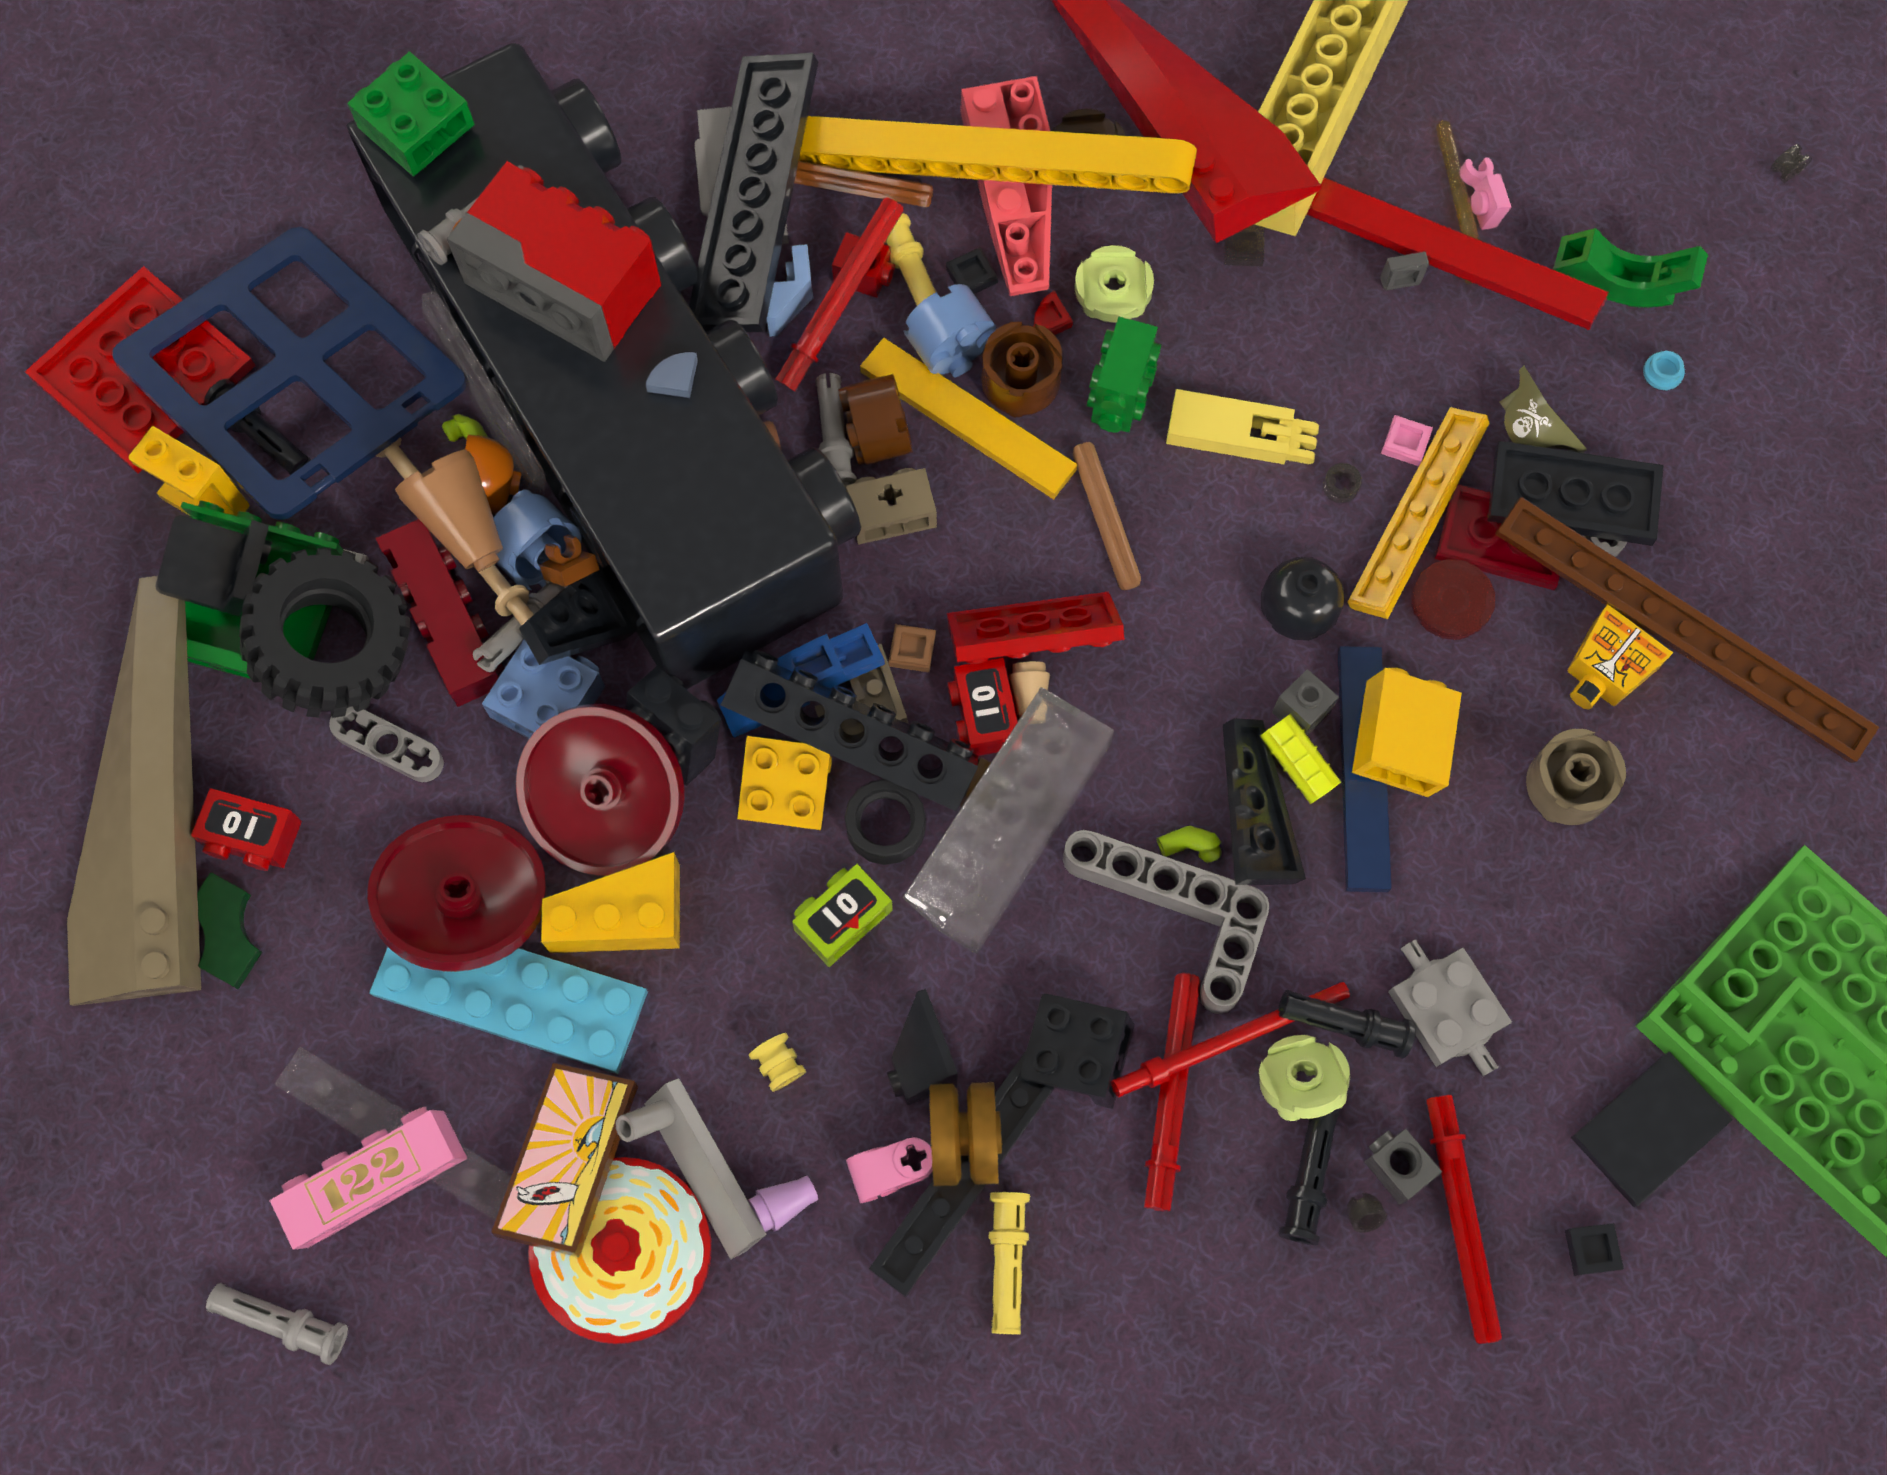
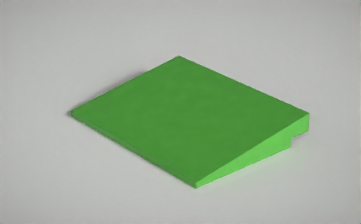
M1804 845L1635 1027L1663 1053L1670 1051L1713 1099L1887 1258V916Z

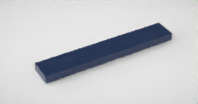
M1340 646L1338 650L1346 891L1389 892L1391 890L1387 784L1352 773L1366 681L1383 670L1382 647Z

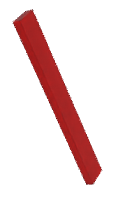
M1323 178L1321 190L1316 193L1307 211V215L1401 254L1408 255L1426 252L1429 265L1587 330H1590L1608 296V292L1326 178Z

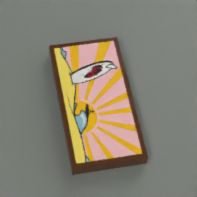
M552 1064L491 1231L495 1237L580 1257L620 1141V1136L616 1130V1120L619 1116L630 1112L638 1089L635 1081L562 1064Z

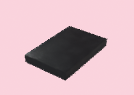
M1669 1051L1662 1055L1588 1121L1571 1139L1633 1207H1636L1733 1119Z

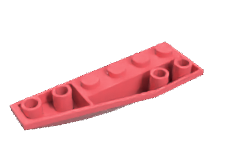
M1037 76L961 90V117L964 126L1050 131ZM977 179L990 234L1009 295L1016 296L1048 290L1052 185Z

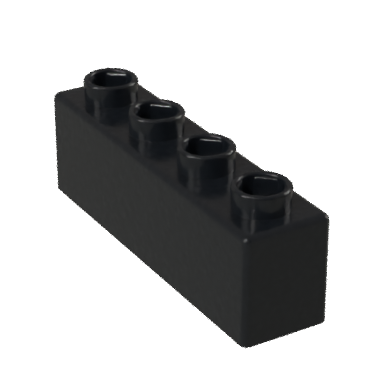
M517 43L507 44L440 77L467 101L475 125L414 177L357 127L355 120L347 123L346 128L383 210L568 519L579 529L581 540L589 553L595 555L597 562L636 628L637 634L655 664L668 675H674L679 678L686 689H689L741 660L745 650L753 653L755 650L761 649L841 603L843 588L838 546L858 536L861 531L859 515L853 500L836 469L819 449L814 447L808 448L788 460L759 416L776 407L778 401L775 385L759 351L744 328L735 320H727L706 332L680 293L695 285L698 281V272L689 247L671 214L656 197H649L626 208L604 173L621 164V152L605 114L584 82L580 79H573L550 90L525 49ZM506 161L517 167L522 165L535 171L543 179V186L548 189L553 186L555 188H567L576 195L580 202L579 206L583 208L599 206L613 216L615 219L614 225L617 227L627 226L629 228L630 226H635L643 230L651 239L661 286L654 296L650 298L625 332L621 341L604 362L466 285L453 253L451 252L447 255V262L443 265L437 264L425 251L417 234L422 230L430 231L446 219L445 213L449 210L456 208L462 210L478 198ZM693 352L697 354L698 362L690 398L647 392V379L652 370L661 361L679 353Z

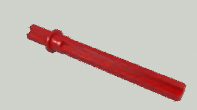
M885 197L799 340L796 344L792 343L790 345L793 350L775 380L794 392L812 363H818L819 359L816 356L904 212L902 205L894 199Z
M1180 973L1175 976L1164 1058L1192 1046L1201 982L1200 977L1194 974ZM1189 1067L1170 1075L1169 1081L1160 1084L1151 1159L1145 1161V1167L1149 1168L1144 1207L1154 1209L1155 1211H1171L1175 1174L1181 1171V1166L1177 1164Z
M1452 1095L1432 1097L1426 1100L1434 1139L1429 1141L1430 1145H1435L1438 1162L1442 1171L1441 1175L1475 1341L1480 1344L1498 1342L1502 1338L1462 1143V1140L1466 1139V1135L1460 1134Z

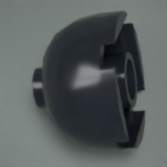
M1295 557L1283 561L1269 574L1261 591V610L1263 615H1266L1267 620L1272 624V628L1278 634L1292 640L1309 641L1325 634L1336 625L1344 607V587L1338 574L1327 563L1312 557Z

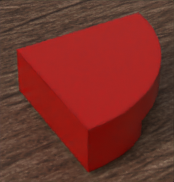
M1053 291L1046 295L1035 313L1033 326L1035 327V324L1044 326L1054 335L1071 328L1073 321L1056 292Z

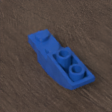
M867 623L831 639L825 634L777 658V665L792 672L794 668L806 670L818 678L817 683L830 689L885 665L884 657ZM768 683L763 686L764 694L771 700H780L786 696L783 687L777 683ZM726 692L717 699L734 738L763 725L721 706ZM810 701L805 702L802 707L809 705Z

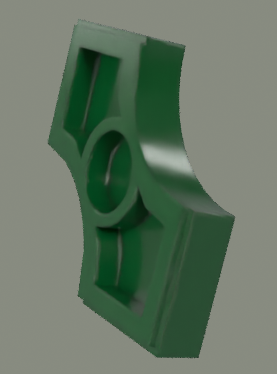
M210 872L197 892L198 920L202 925L205 935L204 953L198 967L239 990L263 953L251 943L244 927V912L251 895Z

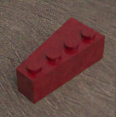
M419 519L376 537L375 539L382 553H384L393 568L391 572L397 585L400 587L407 603L411 604L412 608L409 610L424 639H427L428 643H426V646L458 707L488 694L500 677L498 673L502 672L505 668L501 662L494 671L487 672L477 664L484 656L482 655L478 660L473 658V651L484 644L482 638L489 636L479 613L471 616L466 604L473 600L463 579L455 582L450 570L457 567L451 553L445 546L439 548L431 532Z

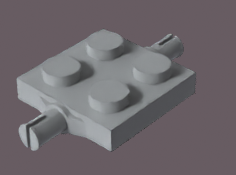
M1416 939L1403 946L1400 950L1403 951L1415 971L1407 980L1394 986L1388 993L1404 1018L1415 1022V1035L1434 1065L1438 1067L1453 1057L1469 1054L1481 1072L1482 1077L1497 1069L1499 1066L1495 1063L1484 1044L1488 1042L1494 1033L1508 1026L1512 1021L1465 949L1461 948L1444 959L1429 961Z

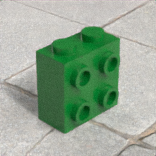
M410 51L400 60L390 64L382 75L367 87L360 89L354 98L347 103L357 127L413 177L475 125L467 101Z
M1119 316L1114 331L1106 330L1100 352L1102 356L1099 365L1096 364L1089 386L1091 390L1087 401V407L1093 408L1091 422L1098 424L1101 429L1112 433L1119 432L1120 430L1130 432L1133 419L1141 421L1147 402L1146 396L1149 387H1152L1158 366L1157 361L1162 344L1155 343L1157 326Z

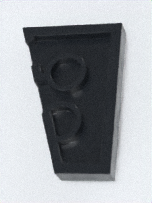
M599 563L598 571L568 585L519 627L539 665L625 640L637 631Z

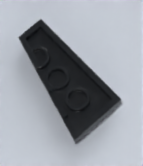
M1234 718L1223 724L1235 885L1296 884L1306 879L1274 758L1270 749L1260 737L1261 734L1266 732L1263 720Z

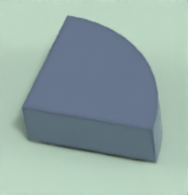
M693 352L679 353L661 361L652 370L647 379V392L690 398L698 362L697 354Z

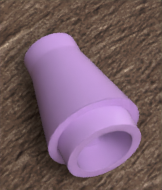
M804 1176L795 1181L756 1190V1196L748 1199V1202L764 1231L772 1229L776 1232L808 1205L817 1201L818 1195L809 1177Z

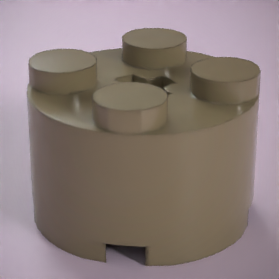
M1570 729L1557 734L1538 753L1529 765L1526 786L1532 803L1547 821L1564 825L1584 824L1598 817L1617 798L1626 779V767L1620 751L1609 740L1607 742L1594 735L1595 732L1587 729Z

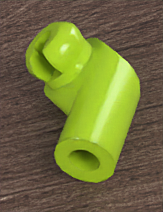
M462 414L453 415V419L442 424L446 436L452 442L457 441L462 436L467 440L468 434L488 437L479 422Z
M1186 826L1157 837V844L1162 855L1165 857L1185 849L1199 851V858L1209 863L1218 860L1222 855L1221 848L1219 847L1221 844L1219 837L1213 832L1194 826Z

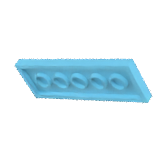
M388 947L369 993L374 997L618 1074L648 991L646 988L519 948L505 958L490 965L467 971L453 972L437 971L417 966L399 957Z

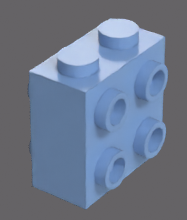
M524 639L482 705L490 718L530 739L543 723L557 714L576 706L594 704L605 688V685L598 672L599 668L593 662L581 656H578L576 660L568 656L539 665Z

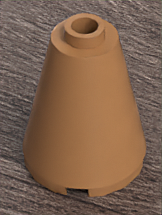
M467 449L451 453L432 462V468L422 474L418 470L395 488L399 499L465 569L475 567L477 572H481L500 561L497 554L503 549L475 459Z

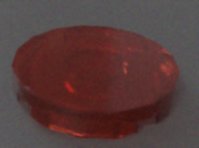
M1447 559L1433 563L1421 572L1412 589L1411 606L1414 614H1417V617L1421 620V625L1428 632L1442 639L1461 640L1468 638L1476 632L1478 633L1486 626L1495 609V591L1490 579L1478 567L1466 561Z

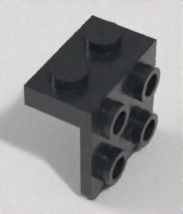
M179 515L175 517L170 528L155 584L156 590L163 595L239 616L242 613L246 594L252 592V584L256 579L259 564L265 565L270 554L272 542L265 540L269 525L252 520L242 534L187 516Z

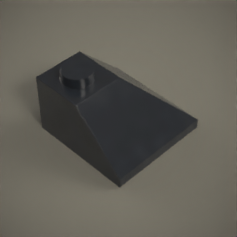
M926 989L916 993L891 1057L894 1070L887 1072L895 1097L904 1095L907 1106L929 1098L930 1085L954 1084L957 1087L958 1072Z

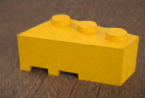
M675 853L664 855L542 899L541 942L550 953L680 948V864Z

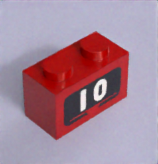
M1004 658L987 660L978 664L954 666V681L947 682L951 706H959L962 720L955 721L958 740L970 745L974 749L973 753L978 756L1018 749L1020 745V731Z
M210 788L191 837L204 846L203 853L212 857L227 860L229 854L243 857L242 863L255 869L268 871L270 865L284 869L302 821L289 809Z

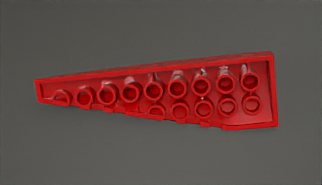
M1051 0L1143 137L1184 140L1197 148L1190 188L1182 194L1215 243L1321 190V184L1281 129L1120 0Z

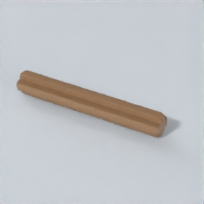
M1091 442L1078 444L1073 449V457L1075 463L1078 464L1077 468L1119 588L1121 590L1136 588L1140 585L1141 576L1095 446Z

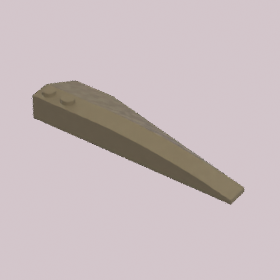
M158 576L139 578L67 918L70 1006L201 990V968L198 967L200 963L196 850L195 839L191 837L195 826L185 601L160 594L155 587Z

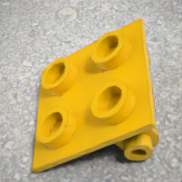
M747 735L737 819L821 830L828 773L831 771L832 756L802 742Z

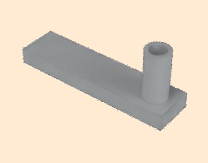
M680 1079L668 1082L644 1103V1107L619 1116L616 1120L617 1133L623 1141L630 1142L655 1131H660L729 1258L733 1259L745 1253L767 1234Z

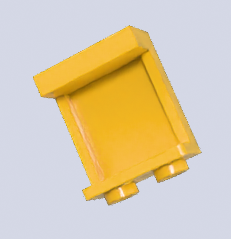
M154 426L150 428L129 455V460L134 465L165 482L158 490L157 495L184 513L186 512L180 508L182 502L197 506L200 501L210 502L224 509L223 513L237 516L238 511L245 512L250 506L219 464Z

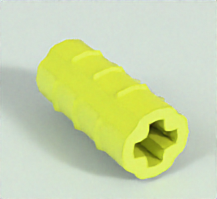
M1291 713L1260 735L1261 739L1270 749L1271 754L1276 757L1283 767V771L1287 772L1295 783L1296 788L1301 791L1310 804L1341 783L1340 779L1331 769L1330 763H1327L1317 750L1318 746H1314L1306 735L1305 729L1300 727Z

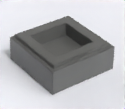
M1426 252L1387 258L1380 276L1383 289L1392 290L1420 285L1429 265Z

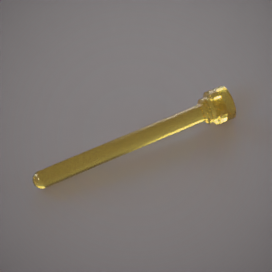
M1443 120L1437 124L1436 132L1461 233L1480 240L1466 183L1460 176L1461 163L1452 127L1448 121ZM1465 280L1467 284H1472V282Z

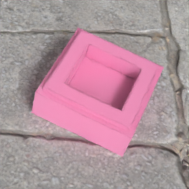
M1394 415L1381 454L1419 466L1433 427Z

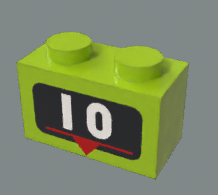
M858 864L849 871L846 868L839 870L827 882L826 886L829 889L817 899L813 896L808 898L794 912L796 918L792 923L795 932L828 967L833 965L893 911L892 900Z

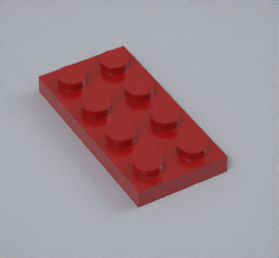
M1109 592L947 613L948 629L957 662L965 661L970 664L983 663L989 658L1001 656L1022 658L1028 656L1031 652L1046 650L1061 653L1070 650L1072 647L1083 645L1105 647L1112 644L1113 641L1124 640V625Z

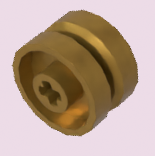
M994 1082L970 1084L967 1089L968 1112H959L958 1090L954 1084L930 1085V1124L934 1186L957 1185L961 1179V1156L970 1157V1176L975 1184L999 1183L997 1154H1002L1000 1111L995 1110Z

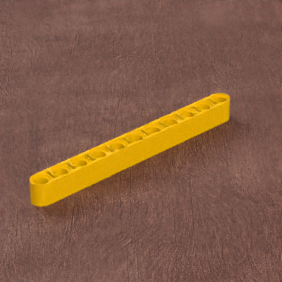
M808 116L799 160L865 172L1161 193H1184L1190 188L1197 148L1189 142L1178 139Z

